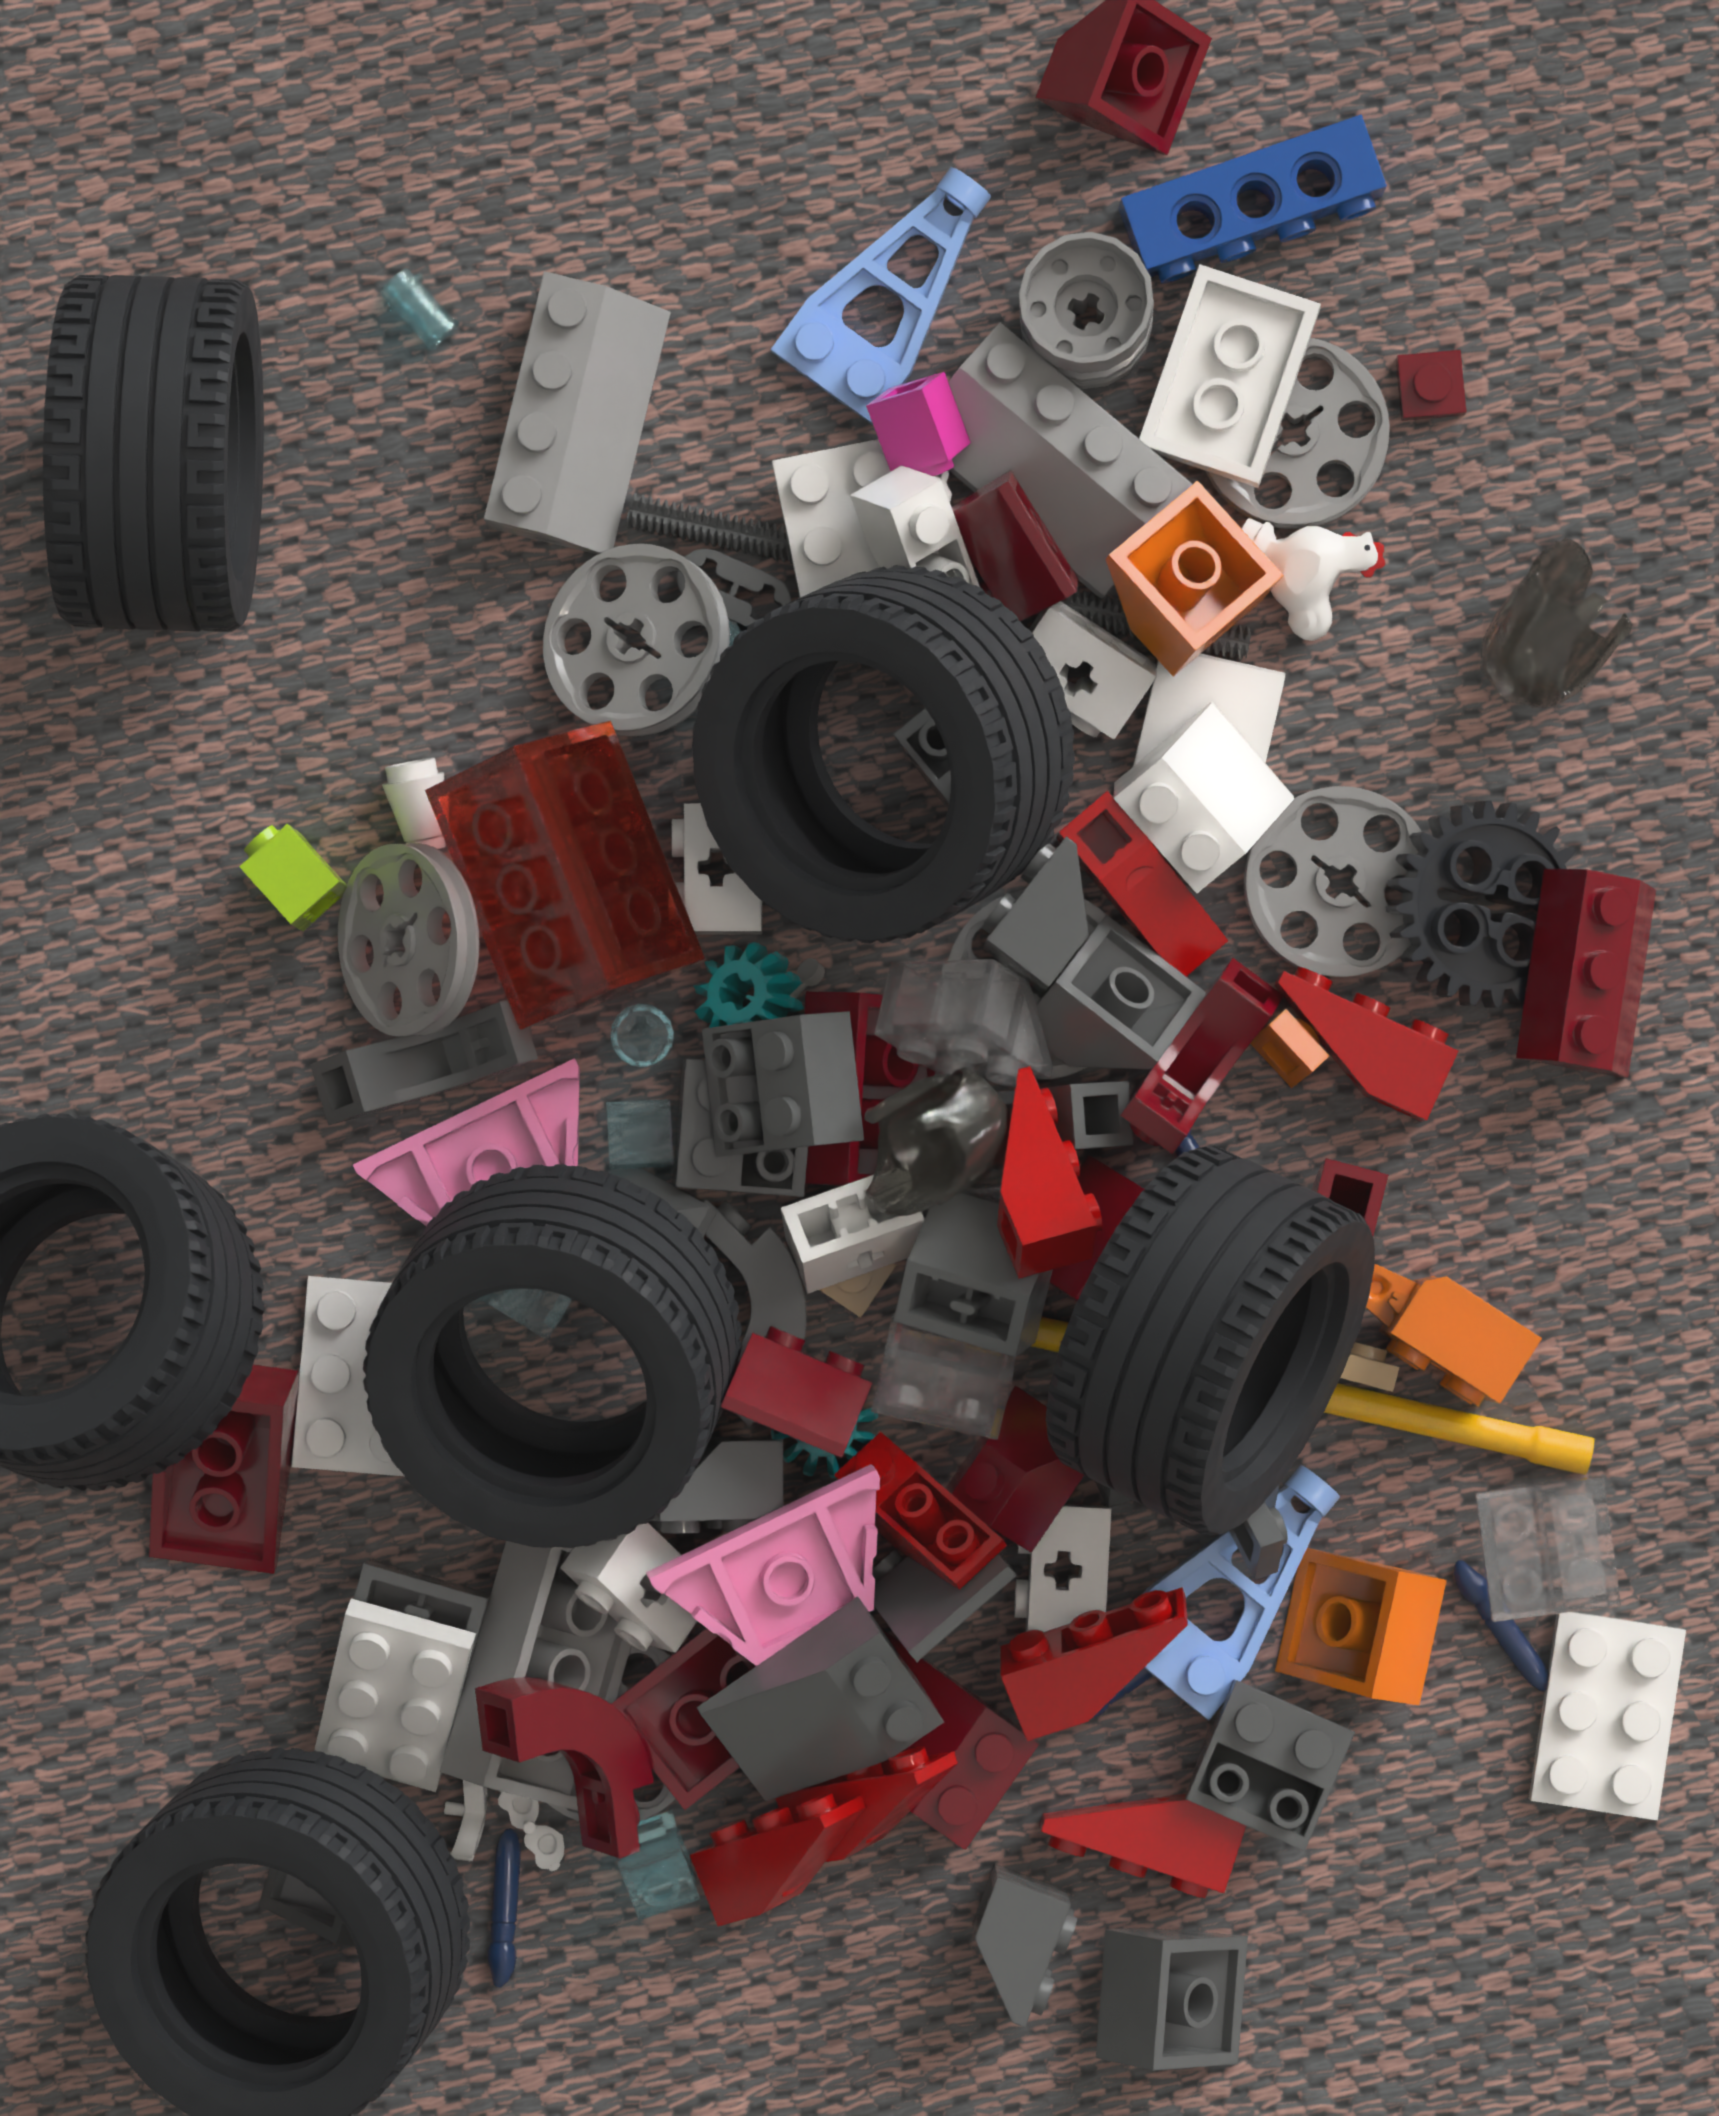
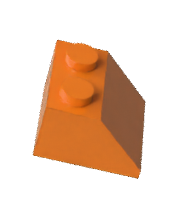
M1198 480L1105 559L1130 630L1173 677L1255 608L1284 576Z
M1307 1548L1297 1568L1275 1672L1372 1699L1420 1705L1447 1580L1402 1568Z

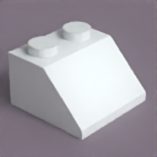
M1212 701L1115 781L1113 797L1196 893H1199L1246 854L1294 800L1292 793Z

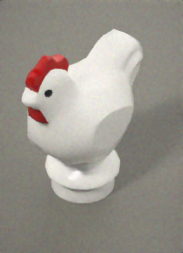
M1248 518L1242 527V530L1284 575L1272 588L1271 593L1289 612L1288 624L1294 634L1304 640L1315 641L1327 634L1332 624L1329 594L1341 574L1361 572L1365 578H1371L1375 570L1382 569L1385 566L1383 558L1384 545L1381 542H1374L1370 532H1366L1361 536L1345 532L1341 536L1319 526H1306L1284 539L1276 540L1274 526L1268 521L1262 524Z

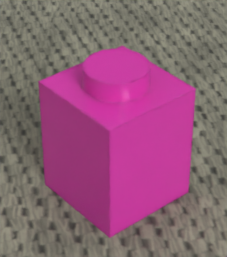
M945 372L889 388L866 405L890 471L902 465L931 476L939 475L953 468L952 458L971 443Z

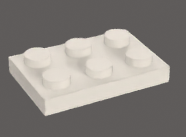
M1199 264L1139 439L1157 455L1259 488L1321 304Z
M879 439L773 460L772 466L799 596H805L853 574L863 571L869 572L879 568L869 549L850 496L891 472Z
M308 1276L292 1467L404 1476L384 1450L380 1435L371 1422L372 1415L368 1411L366 1402L368 1394L364 1390L363 1384L366 1376L363 1371V1361L367 1356L365 1345L370 1335L369 1329L392 1283Z
M351 1598L344 1616L314 1751L339 1756L350 1763L364 1766L383 1778L436 1792L442 1774L440 1772L456 1717L476 1633Z
M1557 1609L1548 1667V1685L1544 1693L1529 1799L1531 1801L1658 1820L1686 1630Z

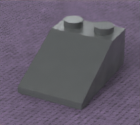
M894 1548L873 1566L872 1575L875 1578L874 1606L909 1654L918 1662L1017 1575L1010 1562L1000 1552L967 1584L958 1590L906 1554L902 1557Z
M858 1596L697 1707L702 1717L765 1801L887 1761L888 1758L896 1756L944 1723L921 1683Z

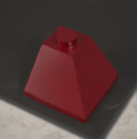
M1105 0L1057 39L1035 98L1070 120L1160 154L1168 155L1212 38L1155 0Z
M1015 1385L945 1489L989 1527L1032 1553L1084 1474L1061 1463L1053 1451L1047 1435V1407Z

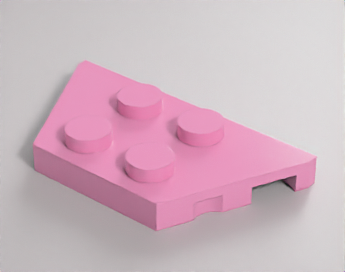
M574 1058L353 1164L356 1173L363 1179L370 1182L408 1214L427 1226L447 1202H452L456 1194L461 1191H469L474 1183L479 1180H488L493 1174L510 1173L512 1169L518 1167L528 1168L532 1167V1165L554 1166L556 1164H565L567 1166H578L580 1067Z
M870 1464L646 1572V1575L656 1590L675 1601L688 1611L695 1620L712 1633L718 1634L731 1644L733 1649L757 1666L857 1596L869 1612L874 1610L875 1578L872 1574L873 1559L877 1555L878 1529L875 1526L876 1490H880L879 1474L875 1467Z

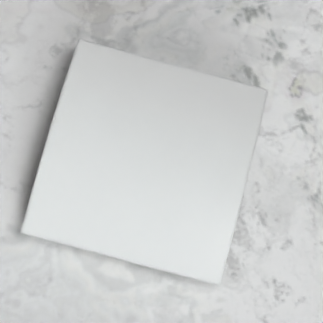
M1201 653L1173 677L1158 661L1157 677L1151 686L1133 766L1211 701L1266 763L1284 685L1285 673Z

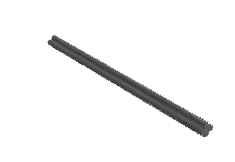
M634 493L625 525L628 529L633 525V528L638 531L641 526L643 532H646L648 529L651 531V534L656 531L660 536L664 532L666 537H669L672 533L674 539L680 536L681 540L684 541L687 537L689 542H692L695 538L697 544H700L703 539V543L706 546L709 542L712 544V547H716L718 544L720 549H723L726 545L729 551L734 546L736 552H739L741 549L743 554H746L749 550V553L754 556L757 551L759 557H762L765 553L767 559H770L772 555L774 560L777 561L780 556L782 562H785L788 558L790 564H793L787 533L784 532V525H781L777 531L775 523L769 529L768 522H765L764 526L761 527V520H758L755 526H753L752 518L746 524L745 517H742L740 522H738L737 515L730 521L729 513L722 519V512L720 511L717 517H714V510H711L707 516L706 508L699 514V507L697 506L691 512V505H688L684 511L683 503H680L678 509H676L674 501L668 507V500H665L661 506L660 498H657L656 502L652 504L651 496L647 502H645L644 495L641 496L639 501L637 500V493ZM975 567L974 572L979 583L983 578L980 573L978 574V570ZM1077 589L1076 593L1061 601L1096 625L1098 624L1099 627L1104 628L1106 626V630L1109 633L1112 627H1114V634L1116 635L1121 629L1122 636H1125L1127 631H1129L1130 638L1134 636V633L1130 630L1121 602L1118 604L1116 597L1110 603V596L1102 600L1098 596L1095 598L1094 593L1091 592L1087 597L1086 591L1081 592L1079 596V590ZM1240 624L1235 628L1232 626L1207 648V654L1210 655L1214 649L1215 656L1218 657L1220 651H1222L1223 658H1226L1228 652H1230L1231 660L1238 654V661L1241 662L1243 656L1247 658L1251 639L1249 626H1246L1243 630Z

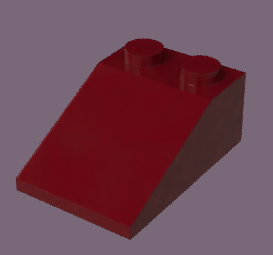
M253 1364V1369L242 1387L243 1390L239 1398L231 1407L232 1410L228 1415L224 1416L217 1425L212 1435H209L198 1448L192 1449L179 1463H174L166 1471L159 1474L153 1473L149 1557L275 1574L294 1444L299 1370Z
M706 1627L682 1645L676 1653H672L611 1703L633 1725L646 1749L651 1768L684 1810L740 1768L702 1717L697 1707L756 1667L733 1649L731 1644L718 1634L712 1633Z
M883 1630L921 1683L944 1723L906 1749L925 1746L927 1755L954 1751L958 1762L910 1812L966 1850L1039 1746L1038 1739L1027 1741L1021 1726L923 1657L916 1662L899 1640Z

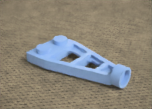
M953 167L949 168L936 186V190L814 292L805 301L771 348V353L871 425L873 423L866 405L887 389L904 384L910 377L973 219L977 218L991 198V195L981 185ZM947 199L963 211V214L959 216L948 214L943 206L944 200ZM920 235L938 248L939 256L925 283L919 288H912L891 273L887 268V263L909 238ZM872 286L886 287L901 299L904 306L903 318L893 341L884 347L873 346L848 328L842 320V313L846 305L865 289Z
M1300 1465L1284 1484L1285 1486L1278 1490L1275 1508L1283 1518L1288 1540L1283 1545L1277 1573L1269 1575L1263 1583L1255 1584L1234 1567L1231 1557L1238 1547L1228 1531L1216 1536L1149 1586L1144 1592L1147 1593L1155 1590L1169 1592L1183 1587L1187 1598L1188 1595L1214 1578L1227 1579L1242 1592L1244 1609L1229 1638L1223 1641H1214L1188 1620V1626L1144 1667L1207 1720H1210L1224 1703L1233 1680L1241 1682L1249 1672L1322 1517H1325L1340 1498L1333 1488L1303 1465ZM1294 1495L1310 1508L1307 1513H1299L1294 1510L1291 1504V1499Z

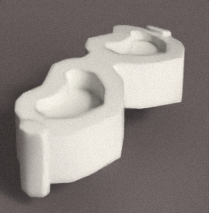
M463 1780L464 1804L446 1802L444 1814L463 1817L452 1852H449L450 1855L456 1860L473 1861L485 1824L488 1794L487 1787Z
M500 1791L498 1804L501 1808L508 1811L511 1824L516 1828L523 1829L526 1833L524 1837L525 1846L535 1854L537 1866L541 1869H549L551 1872L557 1870L564 1856L563 1835L547 1825H537L535 1823L539 1814V1803L537 1800Z

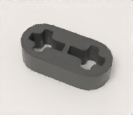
M704 548L694 550L685 556L687 560L697 565L700 569L704 568L707 561L717 565L716 576L720 580L732 585L729 594L720 590L719 592L727 609L729 622L747 629L748 625L757 621L752 618L753 606L736 598L739 589L754 595H760L764 588L768 587L775 591L774 602L782 607L791 602L790 592L781 580L721 552ZM677 571L678 588L682 594L685 588V578L681 571Z

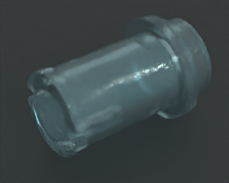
M405 268L395 275L379 292L386 300L383 308L387 312L395 310L426 344L425 347L431 351L452 334L460 323L453 319L422 285L425 277L421 273L414 276L408 268Z

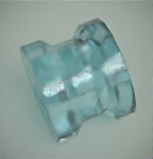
M636 1004L626 1007L616 1016L611 1025L610 1040L613 1050L623 1062L635 1068L647 1069L659 1065L668 1058L674 1047L675 1032L672 1022L662 1010L653 1005Z

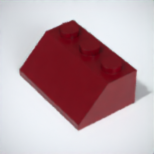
M1544 869L1516 1053L1517 1059L1628 1078L1656 895L1654 888L1638 879L1589 869Z
M806 991L804 1015L850 1011L864 1140L808 1147L805 1184L843 1186L902 1165L912 1191L937 1192L939 1161L904 1163L900 1099L944 1095L949 1017L947 1002L861 992Z

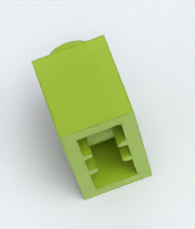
M286 824L281 830H277L271 825L259 833L245 847L244 852L249 858L239 866L286 920L303 932L342 898L344 891L348 888L346 883L302 834L289 824Z

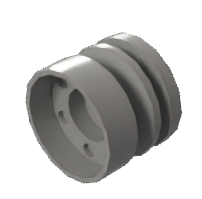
M1095 232L1064 235L1044 246L1026 267L1019 290L1022 341L1079 389L1105 387L1130 374L1146 353L1152 332L1154 308L1151 276L1138 254L1117 238ZM1088 307L1095 308L1097 310V323L1089 322L1084 330L1077 328L1073 312L1083 315Z

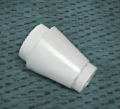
M435 758L414 760L385 767L388 782L383 783L382 787L404 842L406 844H427L437 849L446 847L444 839V772L437 771Z

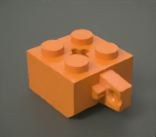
M1377 1264L1374 1266L1366 1309L1383 1323L1379 1332L1391 1339L1385 1350L1416 1370L1425 1371L1429 1364L1445 1374L1439 1385L1470 1405L1473 1403L1479 1407L1483 1399L1500 1404L1542 1338L1447 1276H1430L1410 1280Z

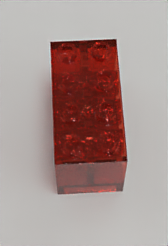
M611 720L513 746L425 790L453 863L461 872L471 893L478 926L520 1030L619 998L705 959Z

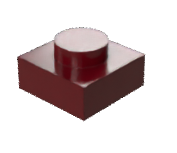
M1461 350L1397 355L1396 368L1401 421L1464 416L1467 413Z

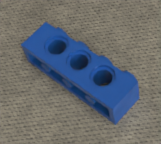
M1361 114L1121 198L1118 209L1133 251L1138 254L1151 277L1158 275L1161 284H1166L1195 273L1197 269L1194 262L1217 254L1221 263L1243 258L1257 250L1254 241L1278 233L1280 242H1288L1308 235L1316 230L1314 220L1338 213L1341 222L1366 215L1376 209L1374 200L1382 197L1387 184ZM1309 169L1318 170L1328 178L1330 191L1321 197L1308 196L1299 188L1297 175ZM1248 190L1259 191L1268 198L1271 211L1260 218L1248 217L1239 209L1237 197ZM1187 211L1201 212L1209 219L1211 232L1200 239L1186 237L1177 226V218Z

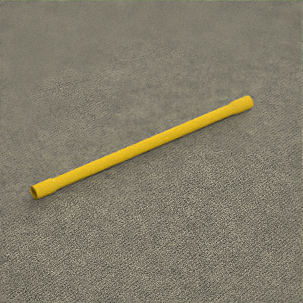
M1042 1316L1036 1342L1031 1347L1058 1352L1061 1345L1060 1342L1064 1337L1069 1322ZM1339 1383L1324 1411L1327 1414L1525 1458L1534 1464L1586 1475L1589 1470L1594 1449V1438L1543 1426L1529 1427Z

